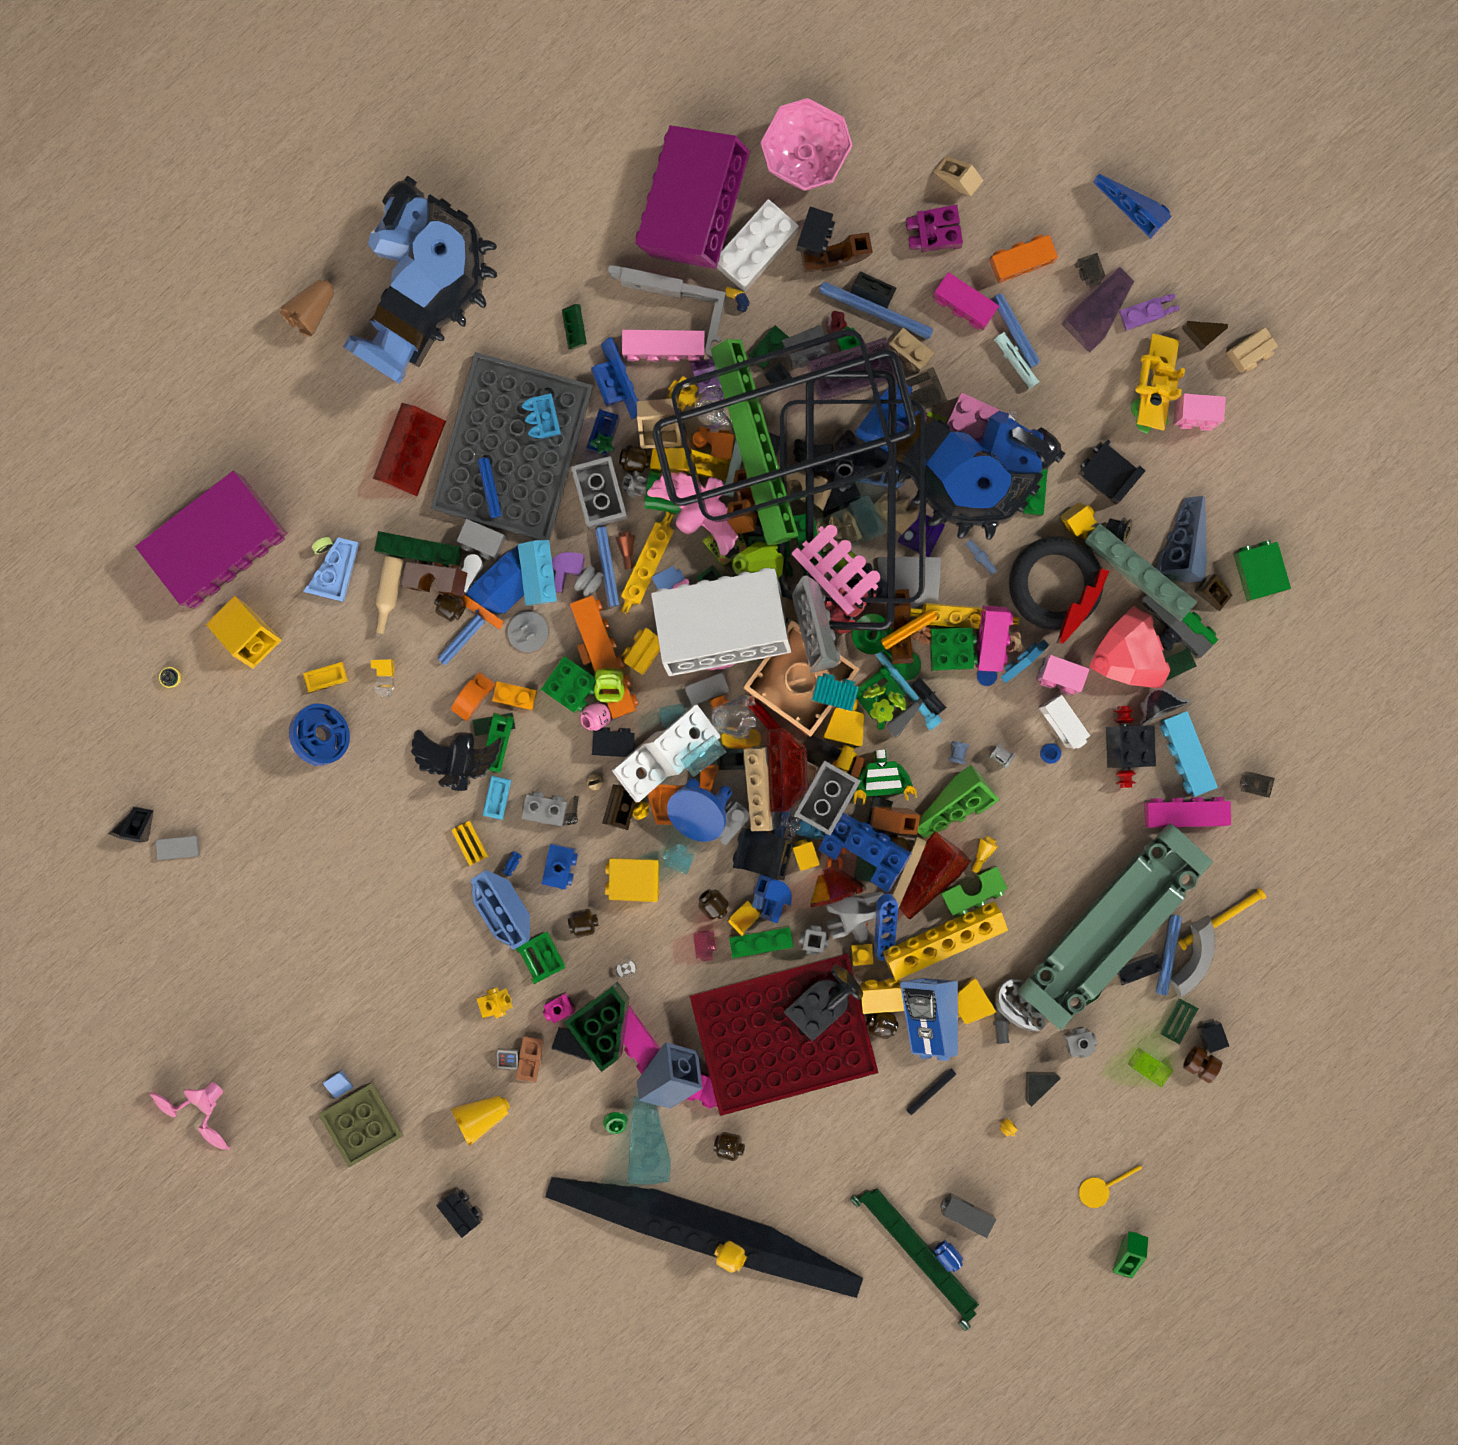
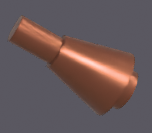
M631 531L618 532L619 536L615 537L624 559V568L633 569L631 555L633 553L635 535H631Z

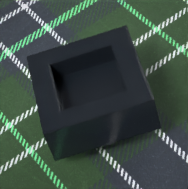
M781 362L764 374V377L770 384L792 378Z

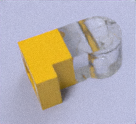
M371 660V668L377 670V682L374 685L376 695L384 698L392 696L395 689L394 660Z

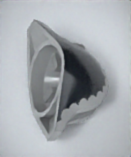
M1166 688L1153 689L1148 693L1145 701L1139 704L1144 713L1140 724L1143 726L1168 712L1191 703V701L1177 697Z

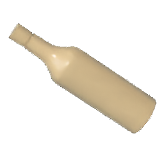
M384 556L376 597V606L379 610L376 633L384 634L388 615L396 606L405 560Z

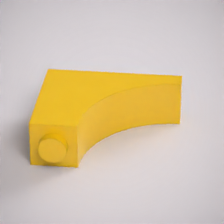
M653 448L650 469L662 472L656 448ZM664 448L670 472L679 473L684 471L686 474L691 475L684 448ZM691 450L698 476L726 481L730 461Z

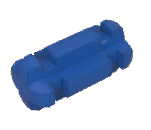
M516 851L511 853L512 856H509L504 865L505 869H502V872L507 876H512V871H515L520 862L519 859L522 858V855Z

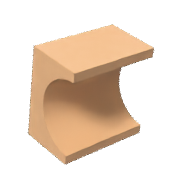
M791 621L787 629L792 653L764 658L743 690L777 712L805 735L811 737L833 707L811 700L817 677L826 673L835 676L834 680L843 682V679L852 680L859 671V668L840 655L839 664L835 669L811 673L800 627L797 623Z

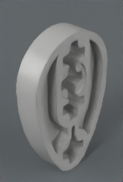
M1012 979L1001 983L995 992L994 998L998 1011L1007 1020L1022 1029L1029 1031L1043 1029L1045 1026L1044 1015L1017 992L1025 981ZM1009 987H1010L1011 990L1009 991V993H1010L1011 995H1006V994H1005V993H1006V989H1005V988H1009ZM1017 995V1002L1012 1003V996ZM1018 1003H1024V1010L1019 1011L1020 1005ZM1032 1018H1037V1025H1032V1023L1034 1022Z

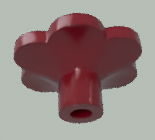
M833 311L831 317L827 319L826 324L829 334L847 327L843 312Z

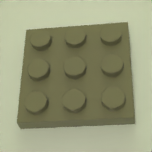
M373 1082L318 1114L348 1167L355 1165L404 1136Z

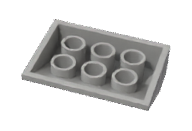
M803 576L792 592V598L810 672L835 669L840 661V653L838 649H835V633L833 629H830V613L828 609H825L824 602L826 598L824 590L820 589L819 583L808 576Z

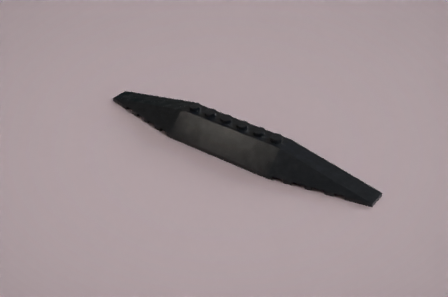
M551 1177L545 1196L551 1200L641 1234L716 1258L717 1256L714 1253L719 1244L724 1245L727 1241H731L745 1250L747 1258L743 1267L857 1298L863 1281V1277L842 1265L836 1264L826 1256L820 1255L808 1246L802 1245L772 1226L658 1189Z

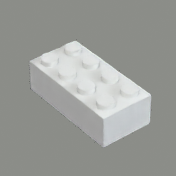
M768 199L721 252L717 269L743 292H746L799 231V225Z

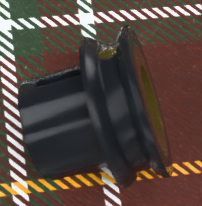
M1124 517L1121 521L1110 518L1106 529L1126 544L1131 532L1132 520L1127 521Z

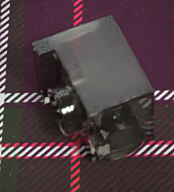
M1098 253L1080 258L1075 263L1076 268L1080 267L1079 275L1081 280L1085 281L1086 286L1089 285L1090 288L1101 284V281L1106 276Z
M1245 772V775H1242L1240 780L1241 792L1270 798L1275 778L1253 772ZM1257 780L1260 782L1258 788L1254 786Z

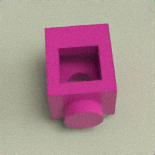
M567 992L546 1003L543 1014L548 1022L552 1020L553 1023H556L574 1013L576 1008ZM559 1006L561 1012L555 1013L554 1007Z

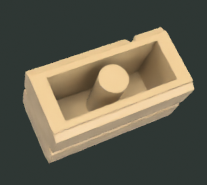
M1263 327L1228 351L1227 356L1240 373L1244 370L1250 372L1258 366L1257 361L1262 358L1266 361L1275 354L1273 350L1278 345L1266 327Z

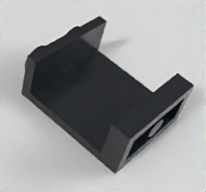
M1107 440L1104 443H1098L1093 449L1095 454L1091 459L1087 457L1080 465L1082 470L1079 475L1117 505L1146 470L1141 466L1136 468L1110 447L1109 444L1111 442Z
M742 828L738 835V848L733 855V868L762 874L776 880H785L794 840Z

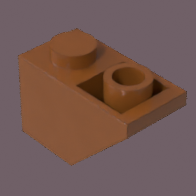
M873 806L870 825L873 828L894 833L917 835L920 814L909 808Z

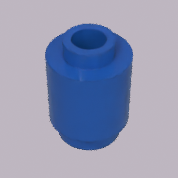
M944 1240L934 1248L933 1251L936 1253V1258L948 1272H956L962 1267L964 1258L951 1243Z

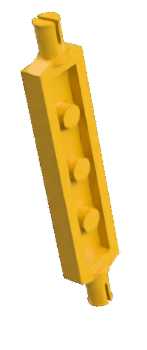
M666 512L662 523H654L620 595L625 600L620 612L628 615L632 604L640 605L674 532L669 526L673 519V514Z
M924 603L922 609H910V617H918L930 609L934 610L937 619L928 625L980 628L982 607ZM1013 617L1012 625L1019 624V617Z

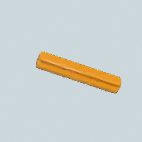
M930 609L882 638L881 643L884 648L888 649L936 620L937 615L934 610Z

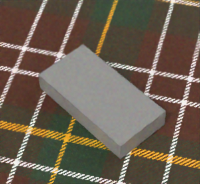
M723 673L684 687L691 706L730 692Z
M198 836L156 840L157 860L200 856Z

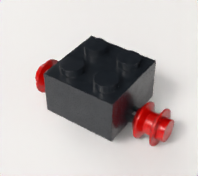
M1117 706V710H1113V712L1117 713V718L1113 721L1120 724V726L1106 727L1107 768L1124 769L1115 774L1120 777V781L1116 782V784H1120V788H1133L1132 784L1137 783L1132 781V776L1136 775V773L1128 770L1130 767L1156 766L1155 725L1129 726V724H1126L1134 721L1130 717V713L1134 711L1130 710V706Z

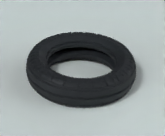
M1050 536L1029 544L1017 556L1010 571L1009 591L1013 604L1027 621L1043 629L1061 630L1067 610L1062 612L1048 611L1040 607L1033 600L1028 588V577L1031 568L1042 557L1062 555L1078 565L1084 577V587H1093L1097 572L1101 569V566L1095 555L1082 543L1068 537ZM1102 589V591H1101L1099 597L1097 598V600H1096L1094 606L1092 607L1091 611H1090L1089 614L1086 616V618L1083 620V622H1084L1088 617H1090V615H1091V614L1095 611V609L1097 608V606H1098V604H1099V602H1100V600H1101V597H1102L1103 589Z

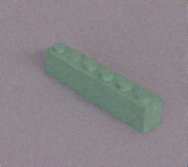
M1101 524L1086 539L1085 545L1180 622L1197 603L1196 600Z

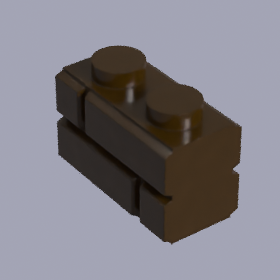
M613 784L602 824L628 830L629 820L632 818L636 802L624 786Z

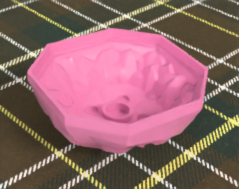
M809 98L780 106L760 142L768 171L790 185L804 191L833 183L853 146L845 118Z

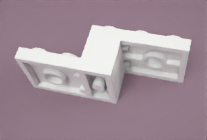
M696 704L689 708L667 729L653 733L611 771L634 801L640 802L668 776L681 773L721 736ZM691 728H694L697 732L695 739H692L689 735ZM637 768H641L644 772L642 779L636 776Z

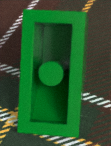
M1128 1231L1121 1242L1113 1273L1131 1279L1134 1277L1147 1259L1148 1237L1137 1232Z

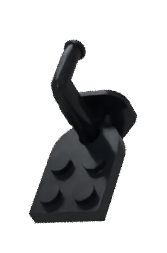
M836 964L831 969L836 979L822 978L815 981L784 1010V1013L811 1041L815 1040L845 1012L850 994L858 1000L864 994L852 973Z

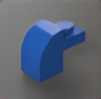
M760 874L754 894L766 898L761 917L778 923L782 915L783 905L791 906V891L784 882Z

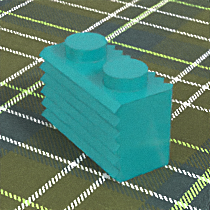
M826 673L818 676L811 700L852 711L859 688L854 686L855 681L843 679V682L834 680L835 676Z

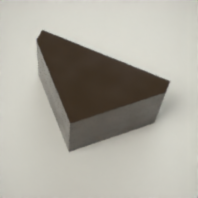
M1187 321L1183 324L1182 329L1202 351L1228 328V324Z
M1216 574L1207 576L1195 591L1197 595L1218 611H1221L1233 596Z

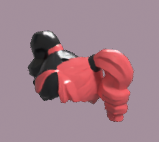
M866 563L862 568L866 574L871 571H877L873 569L870 563ZM881 575L877 583V594H873V588H871L863 597H887V583L881 578ZM851 580L846 584L852 589L861 580ZM843 587L839 590L843 596L847 594ZM825 601L824 605L825 609L829 610L831 621L855 622L856 617L872 602H862L860 605L856 602L853 605L856 610L850 615L839 605L836 606L834 602ZM843 614L847 615L848 619H845ZM835 630V631L838 632V633H840V634H844V633H849L851 630Z

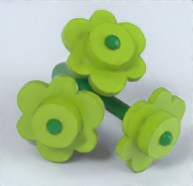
M874 685L867 689L865 694H863V698L874 697L875 703L870 715L873 718H877V728L883 730L886 721H891L893 718L892 712L894 707L906 710L907 704L901 694H894L893 692H889L888 699L893 702L891 705H889V701L886 699L880 701L878 695L883 694L886 689L885 687Z

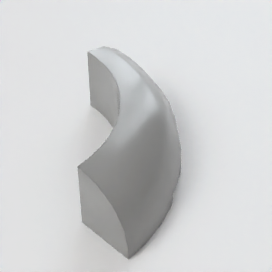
M1208 915L1190 924L1193 934L1192 948L1194 949L1192 957L1177 974L1171 977L1172 985L1180 998L1191 992L1203 980L1212 964L1216 940L1214 927Z

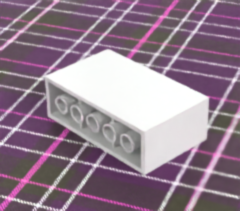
M763 568L755 573L743 572L735 577L723 576L715 581L703 580L694 585L682 584L674 589L662 588L651 593L662 664L669 676L792 653L780 584L775 569Z

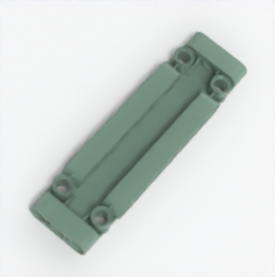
M1168 823L1152 842L1145 845L1144 851L1141 854L1139 853L1131 859L1045 955L1043 963L1038 964L1034 968L1033 974L1017 992L1061 1031L1076 1013L1084 1010L1088 1000L1094 999L1174 912L1185 899V893L1196 886L1197 879L1212 865L1213 861L1171 823ZM1158 847L1159 854L1153 857L1151 854L1152 849ZM1188 874L1189 881L1183 884L1182 877ZM1043 970H1048V977L1040 979V973ZM1074 997H1079L1078 1004L1071 1006V1000Z

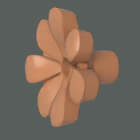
M926 625L911 635L912 639L917 640L919 638L921 644H930V629L932 625Z

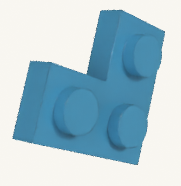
M1045 640L1039 644L1036 642L1031 644L1017 658L1019 660L1017 663L1012 661L1004 668L1006 672L1001 676L1003 681L1007 683L1029 666L1049 644Z

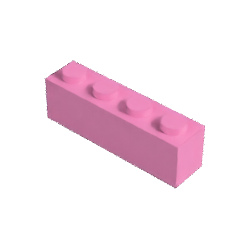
M622 330V356L627 358V361L637 362L639 359H647L649 362H658L659 359H667L668 362H679L680 359H688V362H700V359H704V331Z

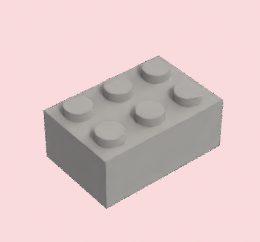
M611 456L571 467L588 529L628 519Z
M823 761L793 815L831 835L861 781Z

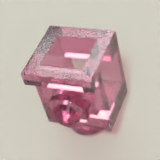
M714 930L693 933L696 959L701 958V961L713 960V951H716L715 939H711V936H714Z

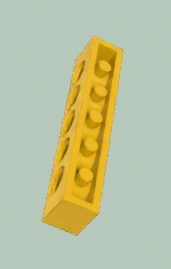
M994 901L882 952L895 981L1004 933L1008 929L1003 914Z

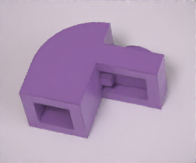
M563 552L552 559L553 572H556L554 575L556 593L563 594L566 574L579 576L582 573L585 560L584 554Z

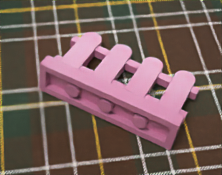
M828 525L825 529L821 526L818 529L820 533L810 543L805 541L802 550L796 548L791 554L838 605L850 615L856 610L853 605L856 602L858 605L863 602L860 598L871 588L874 590L878 588L877 583L880 580V574L877 571L865 573L862 568L866 565V559L861 555L856 556L854 559L851 558L848 553L852 549V544L847 540H843L839 544L834 537L837 535L838 530L834 525ZM830 542L835 548L822 558L818 552ZM813 557L819 562L816 566L810 561ZM844 557L849 563L837 574L832 568ZM827 572L833 577L830 581L824 576ZM859 573L863 579L851 589L846 583ZM842 587L847 592L845 596L839 592Z

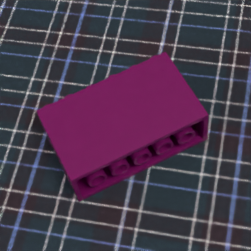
M669 125L668 132L664 136L662 152H660L658 157L657 170L653 174L651 191L647 195L646 208L641 216L642 222L636 233L635 244L650 257L717 269L750 154L749 149L736 135Z
M232 471L135 547L181 606L197 608L204 603L203 599L208 595L216 594L222 584L233 581L237 577L235 574L240 570L245 571L251 567L253 560L257 557H264L269 552L268 549L271 546H277L285 540L284 536L288 533L244 476Z

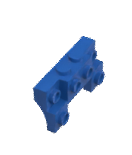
M843 812L831 835H825L818 850L837 860L843 848H846L877 867L870 882L889 892L912 853L890 841V837L886 834L877 833L872 830L873 827L865 822L861 823Z

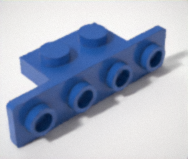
M610 337L601 344L607 362L595 365L591 370L606 406L624 401L631 419L637 417V401L639 400L635 395L633 383L629 380L626 373V366L618 354V347L612 337Z

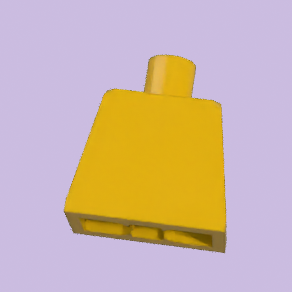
M855 699L852 711L835 707L823 738L862 747L864 713L856 712L857 699Z
M974 976L958 989V1018L960 1017L964 1024H969L996 1012Z

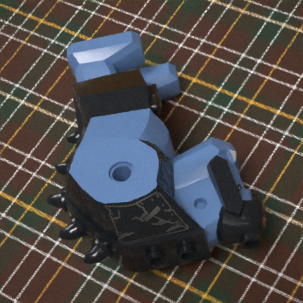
M409 176L392 185L384 196L382 203L385 205V214L379 225L370 233L368 241L369 247L377 256L398 262L392 270L391 285L383 291L375 314L369 320L379 332L373 341L350 335L343 345L345 349L399 384L405 377L406 367L409 362L414 366L420 367L434 341H444L445 337L441 333L443 326L453 321L465 327L466 318L464 314L470 305L476 303L481 308L486 307V299L482 294L483 282L486 278L497 277V272L484 263L486 251L495 250L497 245L490 240H484L474 224L467 219L469 216L459 209L455 211L450 208L451 204L443 198L438 200L431 194L428 195V198H424V193L415 187L417 182Z

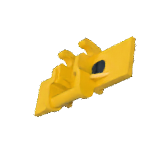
M1154 333L1151 334L1148 355H1142L1140 360L1142 367L1139 385L1136 386L1135 391L1140 393L1141 399L1136 424L1164 431L1169 401L1181 397L1182 389H1177L1178 380L1184 377L1185 369L1175 370L1179 340ZM1149 369L1153 370L1151 386H1147Z

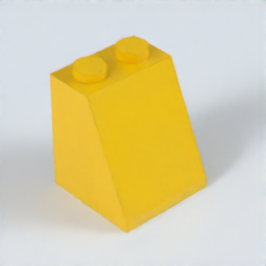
M236 596L229 600L206 624L231 655L252 669L282 641L245 602Z
M610 858L609 862H606L605 869L606 874H609V883H605V895H609V900L658 902L660 858Z

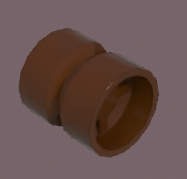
M1194 1046L1185 1058L1183 1068L1192 1074L1198 1073L1200 1079L1211 1083L1219 1074L1223 1063L1213 1055L1207 1056V1052L1200 1047Z

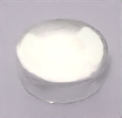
M623 958L616 965V972L623 979L632 978L637 970L636 963L630 958Z

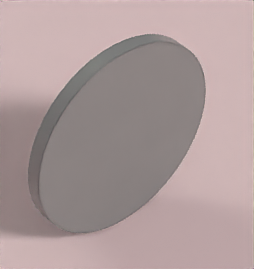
M519 613L509 623L508 638L511 644L522 652L537 651L543 647L548 639L547 623L537 613Z

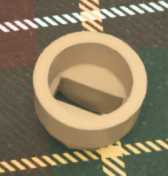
M598 774L590 775L586 782L588 788L591 790L600 789L603 785L602 777ZM599 779L600 783L590 785L589 781Z

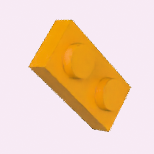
M497 681L492 701L533 710L537 690Z

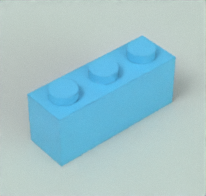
M537 540L518 544L525 605L556 602L557 597L549 540Z

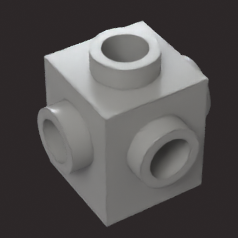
M810 925V928L805 927V932L800 933L799 944H803L802 949L806 950V954L818 955V952L823 953L824 948H828L829 936H826V931L822 930V926ZM813 935L818 938L815 943L810 941V937Z
M1077 1027L1072 1029L1071 1033L1063 1034L1068 1054L1071 1057L1079 1056V1058L1091 1056L1092 1052H1096L1095 1045H1097V1039L1090 1030L1084 1027Z

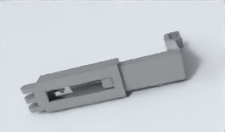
M609 266L610 277L620 280L621 286L680 299L681 296L715 303L705 348L707 357L713 359L710 346L714 341L718 343L722 341L717 336L726 292L685 284L683 280L626 267Z

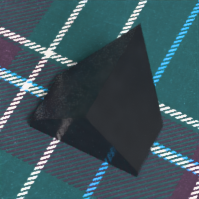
M133 807L131 812L109 835L139 843L147 842L150 835L153 810Z

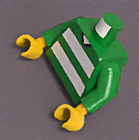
M874 750L875 763H866V766L862 767L859 777L856 778L861 782L855 790L853 802L856 803V798H862L863 804H865L866 796L905 794V799L908 801V794L910 793L914 794L916 799V788L913 787L910 775L901 764H897L896 761L887 762L886 750Z

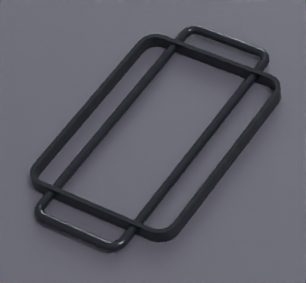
M844 329L679 382L673 388L671 394L675 415L657 421L652 431L670 501L677 506H686L698 502L703 516L714 522H723L889 471L895 461L892 443L911 437L916 430L917 421L898 354L889 349L868 354L863 337L855 330ZM853 336L859 340L863 356L681 412L679 395L687 386L842 337ZM882 358H889L892 361L908 420V428L892 435H890L871 366L872 361ZM866 365L885 437L702 492L684 420L856 366ZM674 423H678L696 493L684 498H679L676 495L661 437V429ZM887 445L889 458L887 463L880 468L721 516H711L706 509L704 501L706 499Z
M872 369L875 378H885L888 381V399L880 400L882 404H888V430L890 435L896 433L897 404H903L902 399H897L896 378L888 370ZM844 370L821 378H869L867 370ZM817 379L806 382V400L789 401L784 405L780 413V468L787 467V413L792 406L806 404V460L814 458V404H876L875 399L814 400V382ZM911 400L912 405L918 408L921 416L918 592L914 597L910 598L895 597V442L892 443L895 461L888 471L887 597L860 598L863 602L887 603V618L881 623L830 621V629L887 630L894 623L895 603L914 602L924 593L927 414L924 406L917 400ZM814 467L806 469V490L814 488ZM786 475V476H782V481H783V484H784V487H785V491H786V494H787V475ZM814 494L806 497V541L808 543L814 539ZM786 541L780 544V553L784 557L780 586L783 594L793 600L792 592H790L787 585ZM806 570V576L814 580L812 575ZM825 596V601L836 602L831 596Z

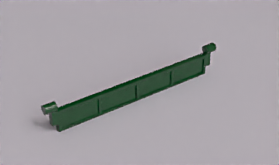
M878 1188L872 1193L869 1190L865 1191L859 1198L854 1194L850 1198L854 1206L857 1208L864 1203L963 1316L958 1324L964 1331H967L971 1327L968 1322L977 1315L974 1309L979 1306V1303L952 1272H948L936 1258L935 1253Z

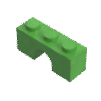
M994 865L976 874L980 887L974 894H965L958 883L940 892L952 916L955 914L957 917L962 916L968 912V908L975 906V908L980 907L986 903V899L990 897L996 899L1005 894L1004 890L1008 888L997 866Z

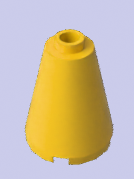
M499 1095L453 1107L451 1112L464 1135L463 1137L467 1145L470 1146L509 1114L507 1110L510 1109L507 1099L505 1097L501 1098Z

